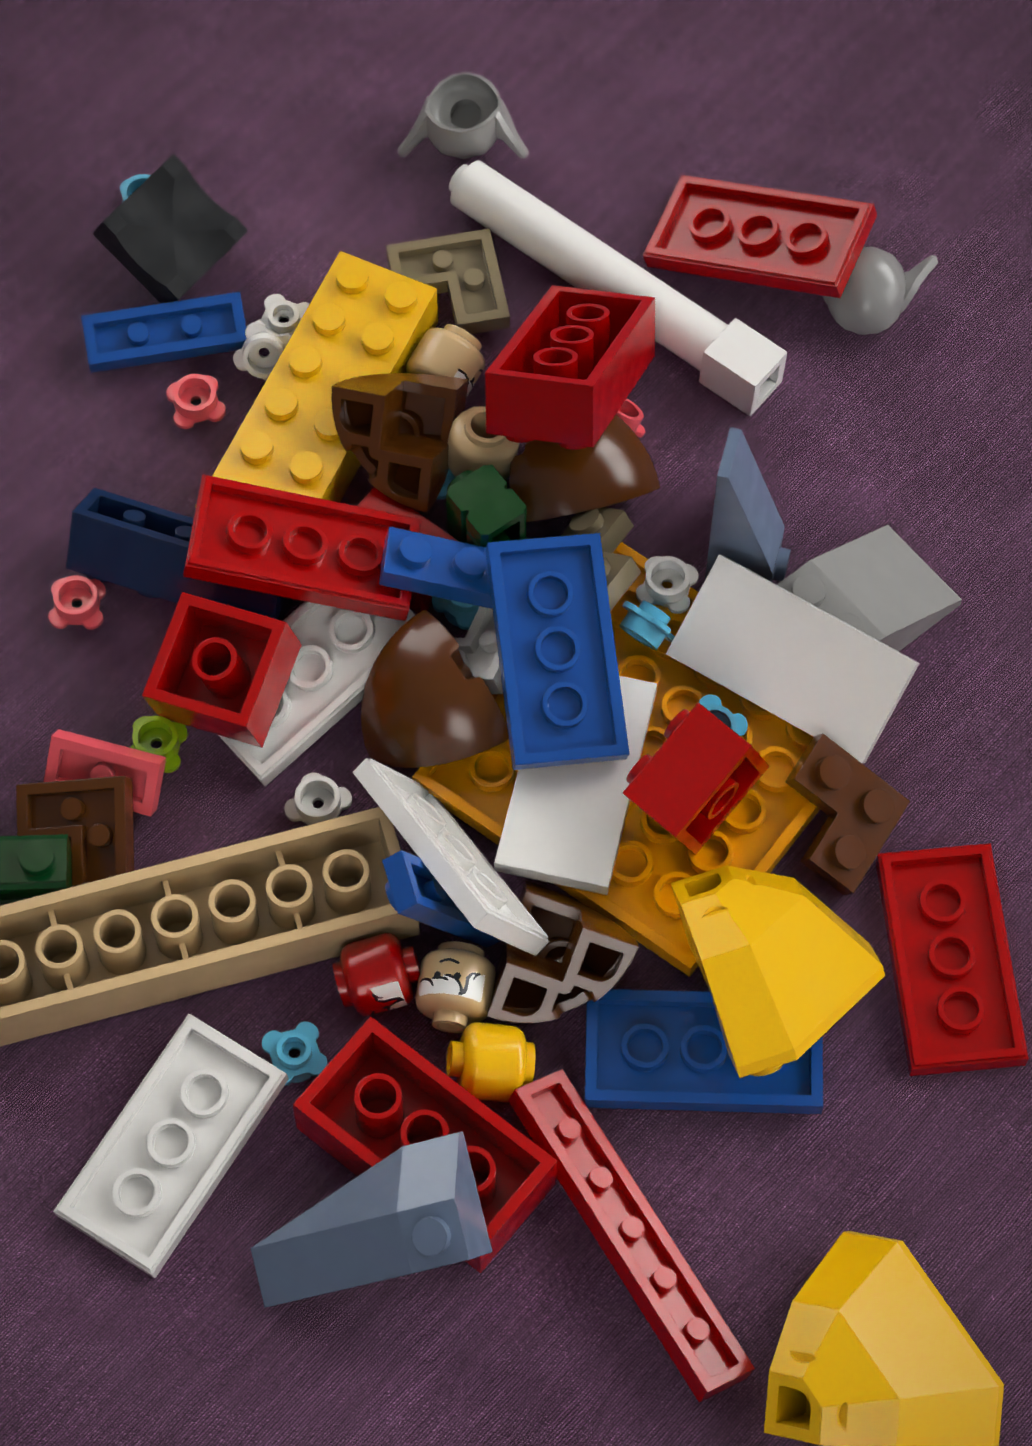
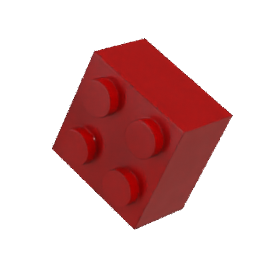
M182 592L142 697L158 716L263 748L302 644L285 621Z
M699 702L690 712L684 709L672 719L664 732V737L667 740L653 757L646 754L633 766L626 778L629 785L623 791L626 797L695 855L769 768V765L752 745Z

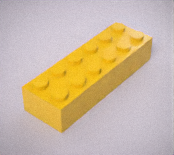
M340 251L212 476L340 502L361 464L352 451H345L339 439L332 412V386L343 380L359 376L406 373V363L428 329L436 328L438 324L437 288Z

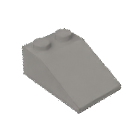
M889 525L809 560L777 584L898 652L960 606L962 601Z

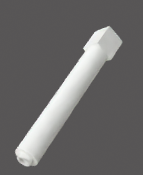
M477 160L470 165L463 164L453 174L449 183V191H451L450 203L487 229L490 228V231L575 288L655 297V341L700 371L699 383L747 415L751 416L782 383L787 351L739 319L735 318L729 325L482 161Z

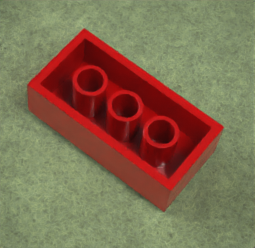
M552 285L485 372L486 434L505 436L507 440L516 443L538 440L558 443L562 448L579 450L587 447L593 448L655 357V297Z
M371 1016L293 1103L296 1128L356 1176L361 1175L402 1146L463 1131L493 1251L465 1261L480 1274L556 1184L557 1160Z

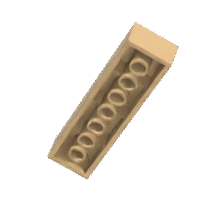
M380 807L1 905L0 1047L338 957L342 948L347 944L380 934L392 933L399 940L420 935L419 921L398 914L390 904L385 891L388 879L382 860L401 851L392 822Z

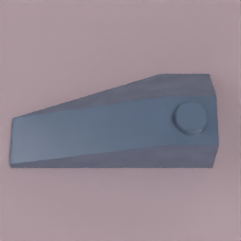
M730 427L717 475L705 580L718 555H723L771 582L774 580L782 581L785 579L791 555V549L782 548L785 526L742 430Z
M463 1131L402 1146L251 1247L265 1308L434 1269L493 1252Z

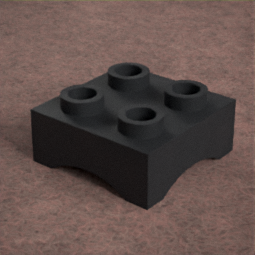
M173 154L135 192L118 206L92 234L161 304L178 301L249 230L236 217L214 202L195 181L188 168Z

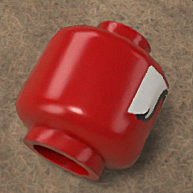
M384 933L347 944L341 950L340 961L332 964L335 981L344 1007L354 1006L355 1010L362 1016L375 1015L409 1004L414 996L413 982L418 981L420 976V964L414 946L402 948L399 939L392 933Z

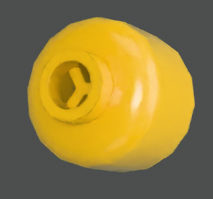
M474 1022L464 1029L460 1042H449L446 1056V1074L449 1077H456L457 1083L478 1100L507 1103L515 1089L533 1082L536 1060L535 1045L533 1042H526L524 1033L517 1026Z

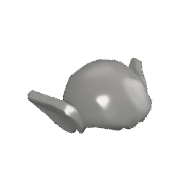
M471 72L449 75L437 84L431 94L425 99L411 131L398 148L399 156L406 157L423 139L429 138L433 146L442 154L467 159L485 154L495 144L496 140L500 139L520 159L527 158L529 153L494 84L484 76Z
M873 246L863 247L841 298L823 296L824 301L828 305L834 320L845 330L859 335L878 334L888 329L906 309L921 283L938 264L937 256L930 255L910 271L904 272L901 264L893 254Z

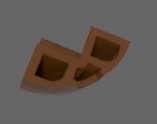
M390 373L354 377L332 386V412L339 439L345 451H352L360 464L369 473L368 481L387 497L402 505L423 512L429 511L443 487L449 470V432L452 422L465 409L468 379L429 374Z
M617 415L614 416L593 448L587 447L579 450L562 448L558 443L533 440L526 442L524 452L516 455L511 461L510 489L512 488L527 506L526 522L594 510L660 489L656 470L646 448L632 429Z
M425 609L401 626L381 650L370 671L364 689L361 726L368 756L379 763L393 767H429L471 757L508 740L507 723L484 680L481 677L475 678L469 667L464 663L459 651V644L448 630Z
M526 880L519 901L547 934L549 943L534 956L504 942L495 973V984L487 1017L515 1023L546 1022L560 1018L563 1012L576 1008L589 1000L595 1002L614 987L625 974L639 948L638 943L624 928L596 910L563 894Z

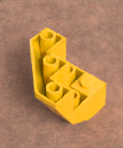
M726 865L671 883L688 944L710 990L727 1051L739 1078L748 1075H769L778 1071L783 1064L798 1060L885 977L883 965L870 943L795 878Z
M845 1231L842 1232L792 1300L769 1369L764 1433L823 1446H999L1004 1384L902 1240Z

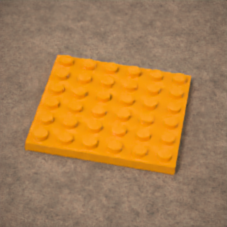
M621 542L613 553L631 556L641 573L611 610L619 676L657 683V692L641 758L646 754L653 757L667 740L664 737V732L679 712L684 709L690 712L703 696L712 694L718 696L722 706L728 708L733 714L741 713L745 716L748 722V729L741 737L753 746L769 765V768L696 855L630 800L608 894L604 895L563 885H555L584 905L620 925L636 941L690 977L698 967V964L688 944L671 883L726 865L765 873L773 871L820 810L785 782L813 736L666 655L672 642L664 639L659 648L653 650L631 637L619 626L628 612L622 606L623 603L629 601L637 607L641 604L636 597V590L638 586L644 584L646 578L644 568L648 560ZM671 582L662 583V586L667 589L673 586ZM692 587L688 594L690 607L681 614H674L670 612L668 607L653 604L671 618L667 626L671 628L670 633L676 636L699 593ZM503 693L492 694L507 723ZM509 739L471 757L441 765L420 767L415 772L412 780L420 783L450 813L499 846L518 770H513Z

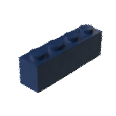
M93 488L72 511L66 569L85 574L89 579L114 583L136 590L142 596L161 598L177 604L182 592L281 621L290 610L293 600L277 595L183 577L194 518L98 488Z

